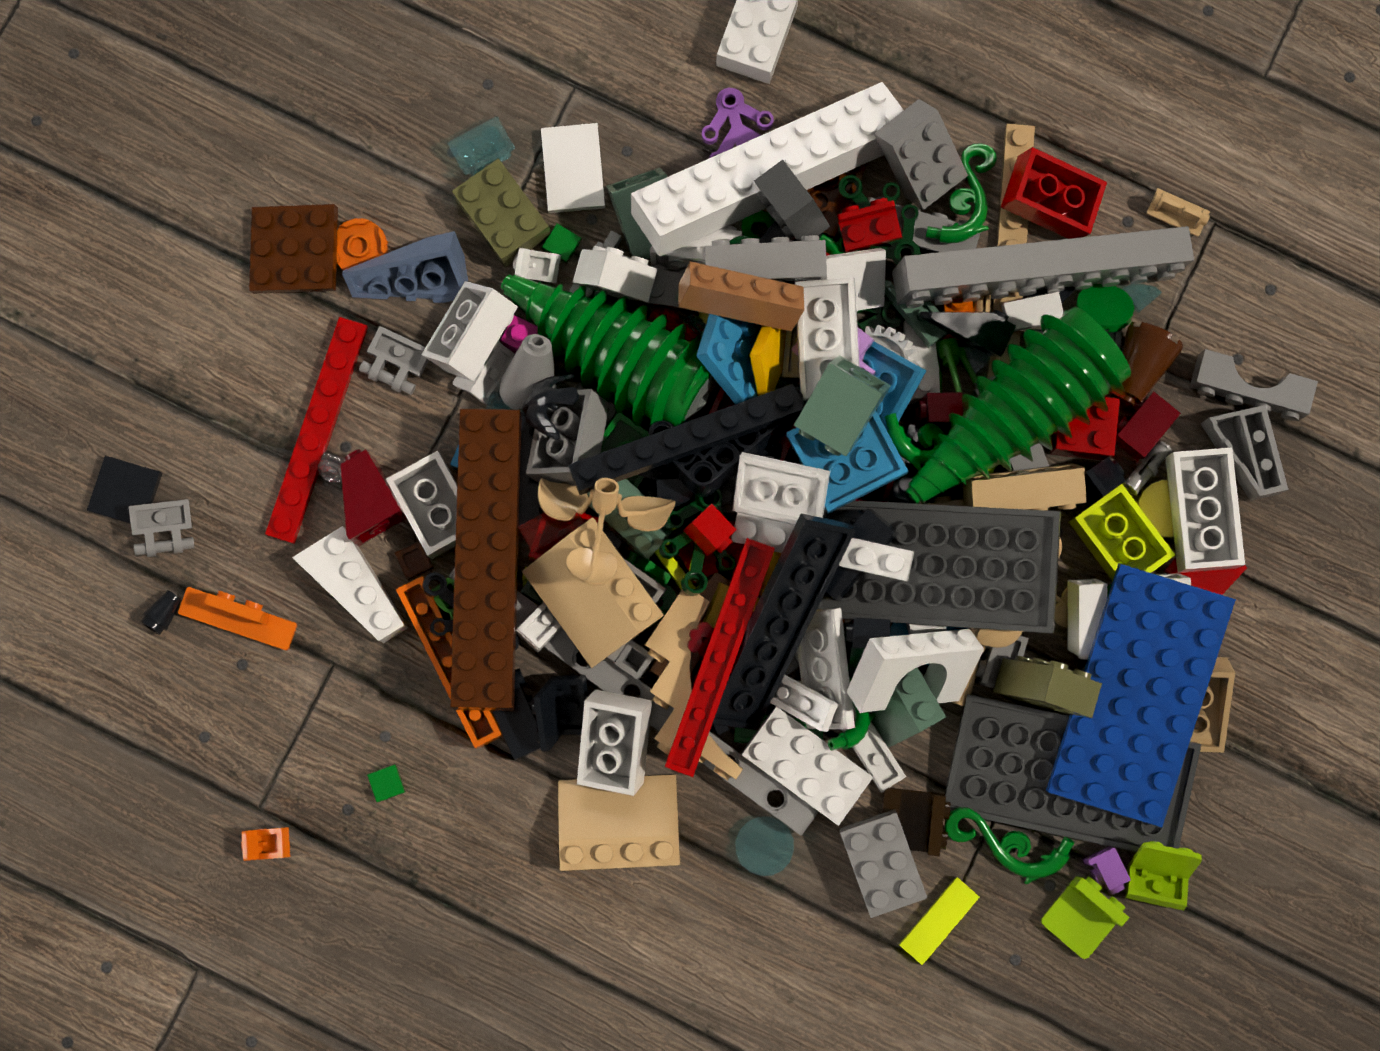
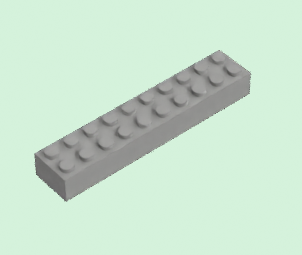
M1189 226L910 255L903 257L892 271L897 305L906 304L907 308H916L923 306L924 302L934 301L935 305H944L951 303L952 299L963 298V302H972L979 300L980 296L991 295V299H1000L1009 296L1008 293L1019 292V296H1028L1037 293L1036 290L1047 289V293L1063 291L1064 287L1075 286V290L1091 288L1092 284L1102 283L1103 287H1111L1120 284V281L1130 280V284L1143 283L1148 280L1147 278L1157 277L1158 281H1166L1175 278V274L1184 271L1185 267L1194 261Z

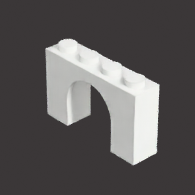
M1180 573L1156 574L1191 585V578ZM1098 579L1068 580V650L1078 655L1079 659L1088 660L1107 601V583Z
M970 629L870 638L846 692L860 713L885 710L899 681L913 669L930 663L923 678L937 702L959 701L984 648Z

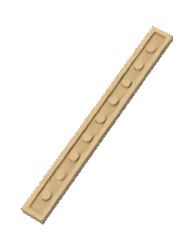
M1006 124L996 246L1027 243L1028 220L1000 207L1017 156L1034 147L1035 126ZM1019 292L1008 293L1009 296L993 299L992 311L998 310L1003 312L1001 306L1003 303L1021 300L1023 296H1019ZM1021 330L1013 332L1008 345L1016 344L1020 346ZM1008 345L1002 357L988 356L987 378L994 376L991 366L993 360H1000L1007 364L1010 363L1007 351Z

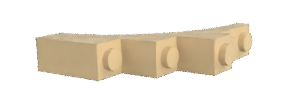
M683 589L645 644L650 648L647 654L661 663L665 659L670 661L650 690L655 695L652 699L655 703L666 710L669 706L674 708L654 738L659 742L657 748L667 755L670 753L692 692L690 670L692 652L687 647V643L691 639L689 632L692 629H697L711 603L701 595L690 596ZM708 734L699 762L703 764L705 760H708L714 764L715 768L713 771L727 781L730 777L737 779L743 768L727 756L710 734Z

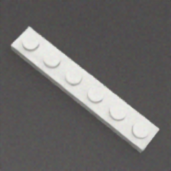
M737 512L734 526L737 530L733 533L731 540L736 543L745 544L746 539L749 538L774 547L775 552L782 553L795 525ZM852 538L839 566L908 581L915 551Z

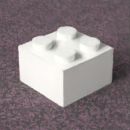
M594 246L593 250L582 249L572 283L598 292L606 290L608 295L619 299L627 297L631 301L648 302L657 268L649 266V260L638 256H624V251L612 247L605 249Z

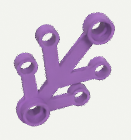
M725 88L719 92L716 98L718 112L710 125L702 129L701 137L706 144L716 143L719 136L718 131L726 119L729 118L731 129L717 152L710 155L709 158H712L732 149L735 144L739 146L761 136L759 133L744 126L740 115L756 122L761 130H769L773 126L774 117L769 111L760 112L745 104L744 97L739 90ZM732 97L736 102L733 105H728L725 99ZM762 117H768L770 119V123L766 125L762 124L760 122V119ZM713 131L715 137L709 139L705 136V133Z

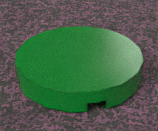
M1093 284L1091 288L1083 289L1079 293L1076 307L1089 314L1103 329H1109L1108 332H1117L1124 329L1131 322L1135 308L1132 298L1126 291L1117 286L1103 287L1102 284Z

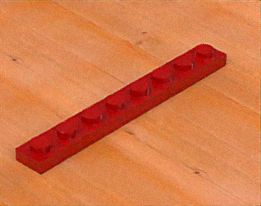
M343 317L338 319L265 532L267 536L292 544L296 542L368 330V326Z
M749 538L746 539L665 764L666 768L691 777L694 776L747 629V624L775 551L774 547Z

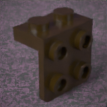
M887 788L884 791L882 813L893 809L896 810L910 850L926 852L927 855L939 857L940 850H946L948 832L943 831L944 819L949 820L951 802L946 801L945 794Z

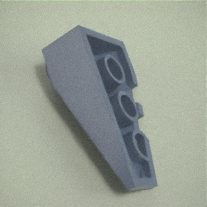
M455 231L427 237L342 272L352 297L388 299L390 296L405 297L406 301H416V298L433 299V303H446L453 301L464 282H468L465 256Z

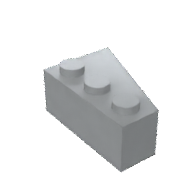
M1266 405L1210 417L1201 423L1216 449L1232 448L1235 477L1250 501L1279 495L1288 490Z

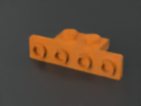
M187 587L178 610L179 615L286 651L289 650L298 626L297 623L263 612V605L249 600H246L245 605L234 602L236 596L222 591H218L216 596Z

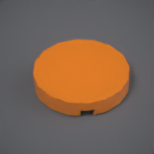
M354 218L343 222L338 227L337 265L342 270L388 253L386 236L383 230L372 221L365 218Z

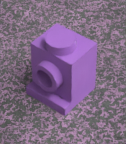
M1106 847L1083 858L1086 865H1092L1094 868L1090 870L1093 880L1102 886L1103 889L1107 890L1109 895L1125 889L1124 883L1131 881L1115 847Z

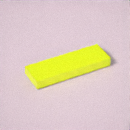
M955 877L900 942L899 946L923 965L980 896L958 877Z

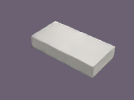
M1059 292L1006 302L1001 305L1003 313L1009 316L1007 321L1016 325L1014 332L1041 326L1040 319L1042 315L1048 314L1060 319L1063 314Z

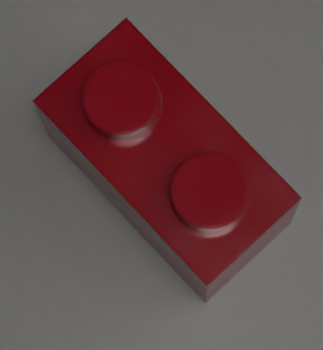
M1154 391L1147 398L1145 397L1140 404L1134 403L1131 407L1135 411L1129 419L1124 416L1117 424L1116 444L1137 461L1147 456L1181 414Z
M962 392L925 394L915 403V407H912V424L922 427L925 424L933 423L938 425L943 432L950 431L952 427L949 422V414L963 415Z

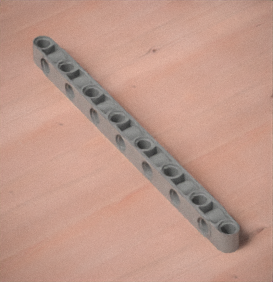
M455 568L448 576L453 580L455 578ZM517 591L516 627L518 628L539 607L519 591ZM563 628L544 646L581 675H586L588 680L603 691L624 695V691L628 686L635 685L641 691L639 698L652 700L655 696L650 692V687L622 670L608 657L593 668L590 666H580L577 663V656L580 652ZM652 700L650 725L660 731L674 708L669 706L666 710ZM709 732L726 755L733 756L736 763L743 768L737 779L730 777L727 782L802 836L819 812ZM708 760L704 761L703 764L713 771L715 765ZM772 790H779L783 794V803L778 807H772L767 802L768 793Z

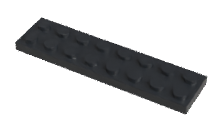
M800 514L747 624V629L712 724L758 730L771 704L770 702L856 531L851 524Z

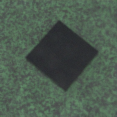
M105 455L87 511L131 524L128 506L153 503L163 473Z

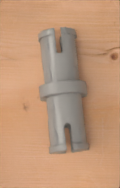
M1159 440L1144 459H1139L1136 462L1137 467L1127 480L1122 483L1130 494L1137 496L1150 477L1156 476L1158 467L1165 460V457L1172 452L1168 444Z

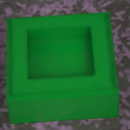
M557 223L543 244L542 249L548 253L561 255L560 260L567 264L582 238Z
M639 556L634 563L636 568L663 585L667 584L672 577L649 559Z
M396 764L367 774L377 803L406 792Z

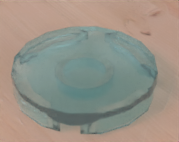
M756 817L746 822L739 830L735 841L736 855L741 865L749 872L759 876H772L783 871L790 863L794 852V839L789 829L780 820L771 817Z

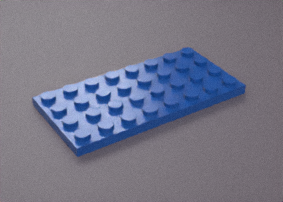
M1118 563L1084 672L1092 674L1091 680L1102 683L1092 718L1070 714L1046 788L1048 793L1163 827L1236 599Z

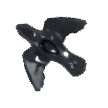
M575 374L556 376L535 384L532 394L528 396L522 406V411L526 413V422L537 431L555 440L560 439L559 431L554 423L549 421L546 414L547 409L550 408L556 411L558 408L556 404L558 403L572 406L578 401L579 394L575 387L557 389L553 388V385L557 382L573 378Z

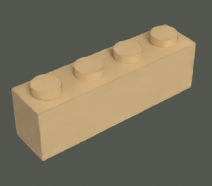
M1076 464L990 473V480L983 475H977L966 480V485L962 483L964 506L1048 511V507L1058 506V509H1074L1076 504L1086 503L1085 467Z

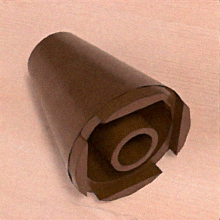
M1135 322L1129 324L1122 353L1130 366L1131 376L1122 383L1126 397H1117L1121 403L1127 406H1133L1134 403L1140 404L1179 356L1183 349V343L1178 340L1177 344L1172 341L1173 334L1145 322H1142L1140 327H1136Z

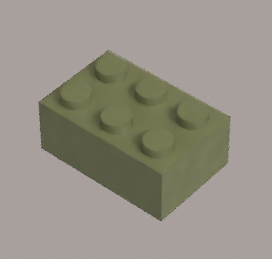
M499 158L452 190L455 201L504 268L513 262L519 248L531 250L550 235L548 224Z
M1016 655L1015 660L1002 659L993 692L1039 709L1092 718L1102 683L1091 680L1092 674L1074 669V671L1067 669L1068 665L1060 662H1047L1037 658L1031 660Z

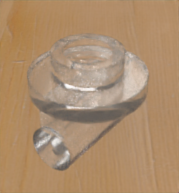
M324 452L318 464V471L329 482H341L340 464L345 462L346 459Z

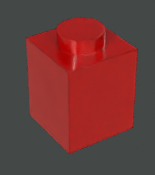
M710 504L683 531L709 556L715 550L719 553L725 550L733 542L729 537L737 529L713 504Z

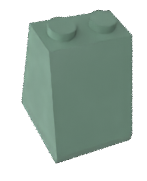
M656 168L606 186L631 256L649 259L652 246L631 215V193L666 178L667 174L661 168Z
M839 355L828 364L794 426L800 429L799 433L805 438L812 441L816 438L826 444L825 449L836 456L841 454L847 456L891 385Z
M918 667L907 673L899 681L885 710L869 712V714L875 713L876 716L872 723L888 748L946 718Z

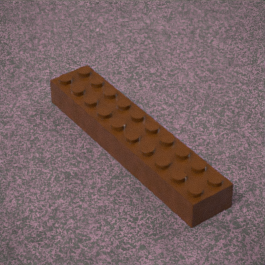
M460 409L450 707L453 710L514 711L522 426L520 410Z

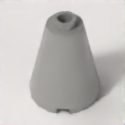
M538 334L525 337L500 380L499 393L504 403L511 409H522L524 402L532 394L535 384L555 377L552 344L549 339Z

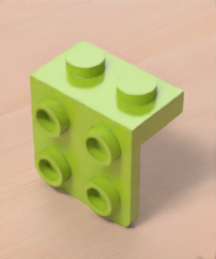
M1157 841L1143 843L1127 865V873L1131 881L1126 882L1125 898L1184 911L1187 907L1189 878L1202 862V855L1193 852L1189 848L1167 847Z
M1076 876L1041 918V924L1082 959L1090 957L1115 925L1122 927L1130 918L1123 912L1126 907L1113 896L1107 899L1100 893L1102 887L1089 876L1086 879Z

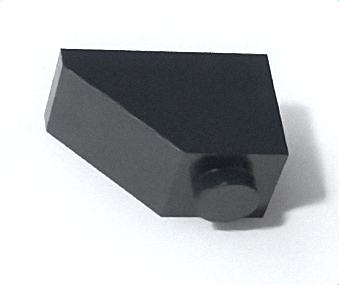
M1109 457L1085 472L1086 497L1091 504L1126 481L1123 477L1125 474L1120 464L1115 460L1112 461Z

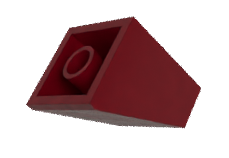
M358 449L351 452L345 457L346 461L340 464L346 535L357 546L363 545L407 519L378 462L366 449L364 451Z

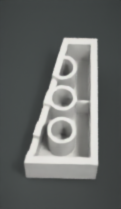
M345 527L338 528L292 557L378 641L385 643L409 628L360 548L348 539Z

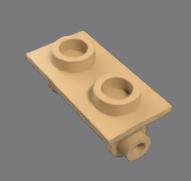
M1157 188L1146 212L1147 215L1176 228L1189 226L1190 234L1199 237L1203 226H1206L1210 218V211Z

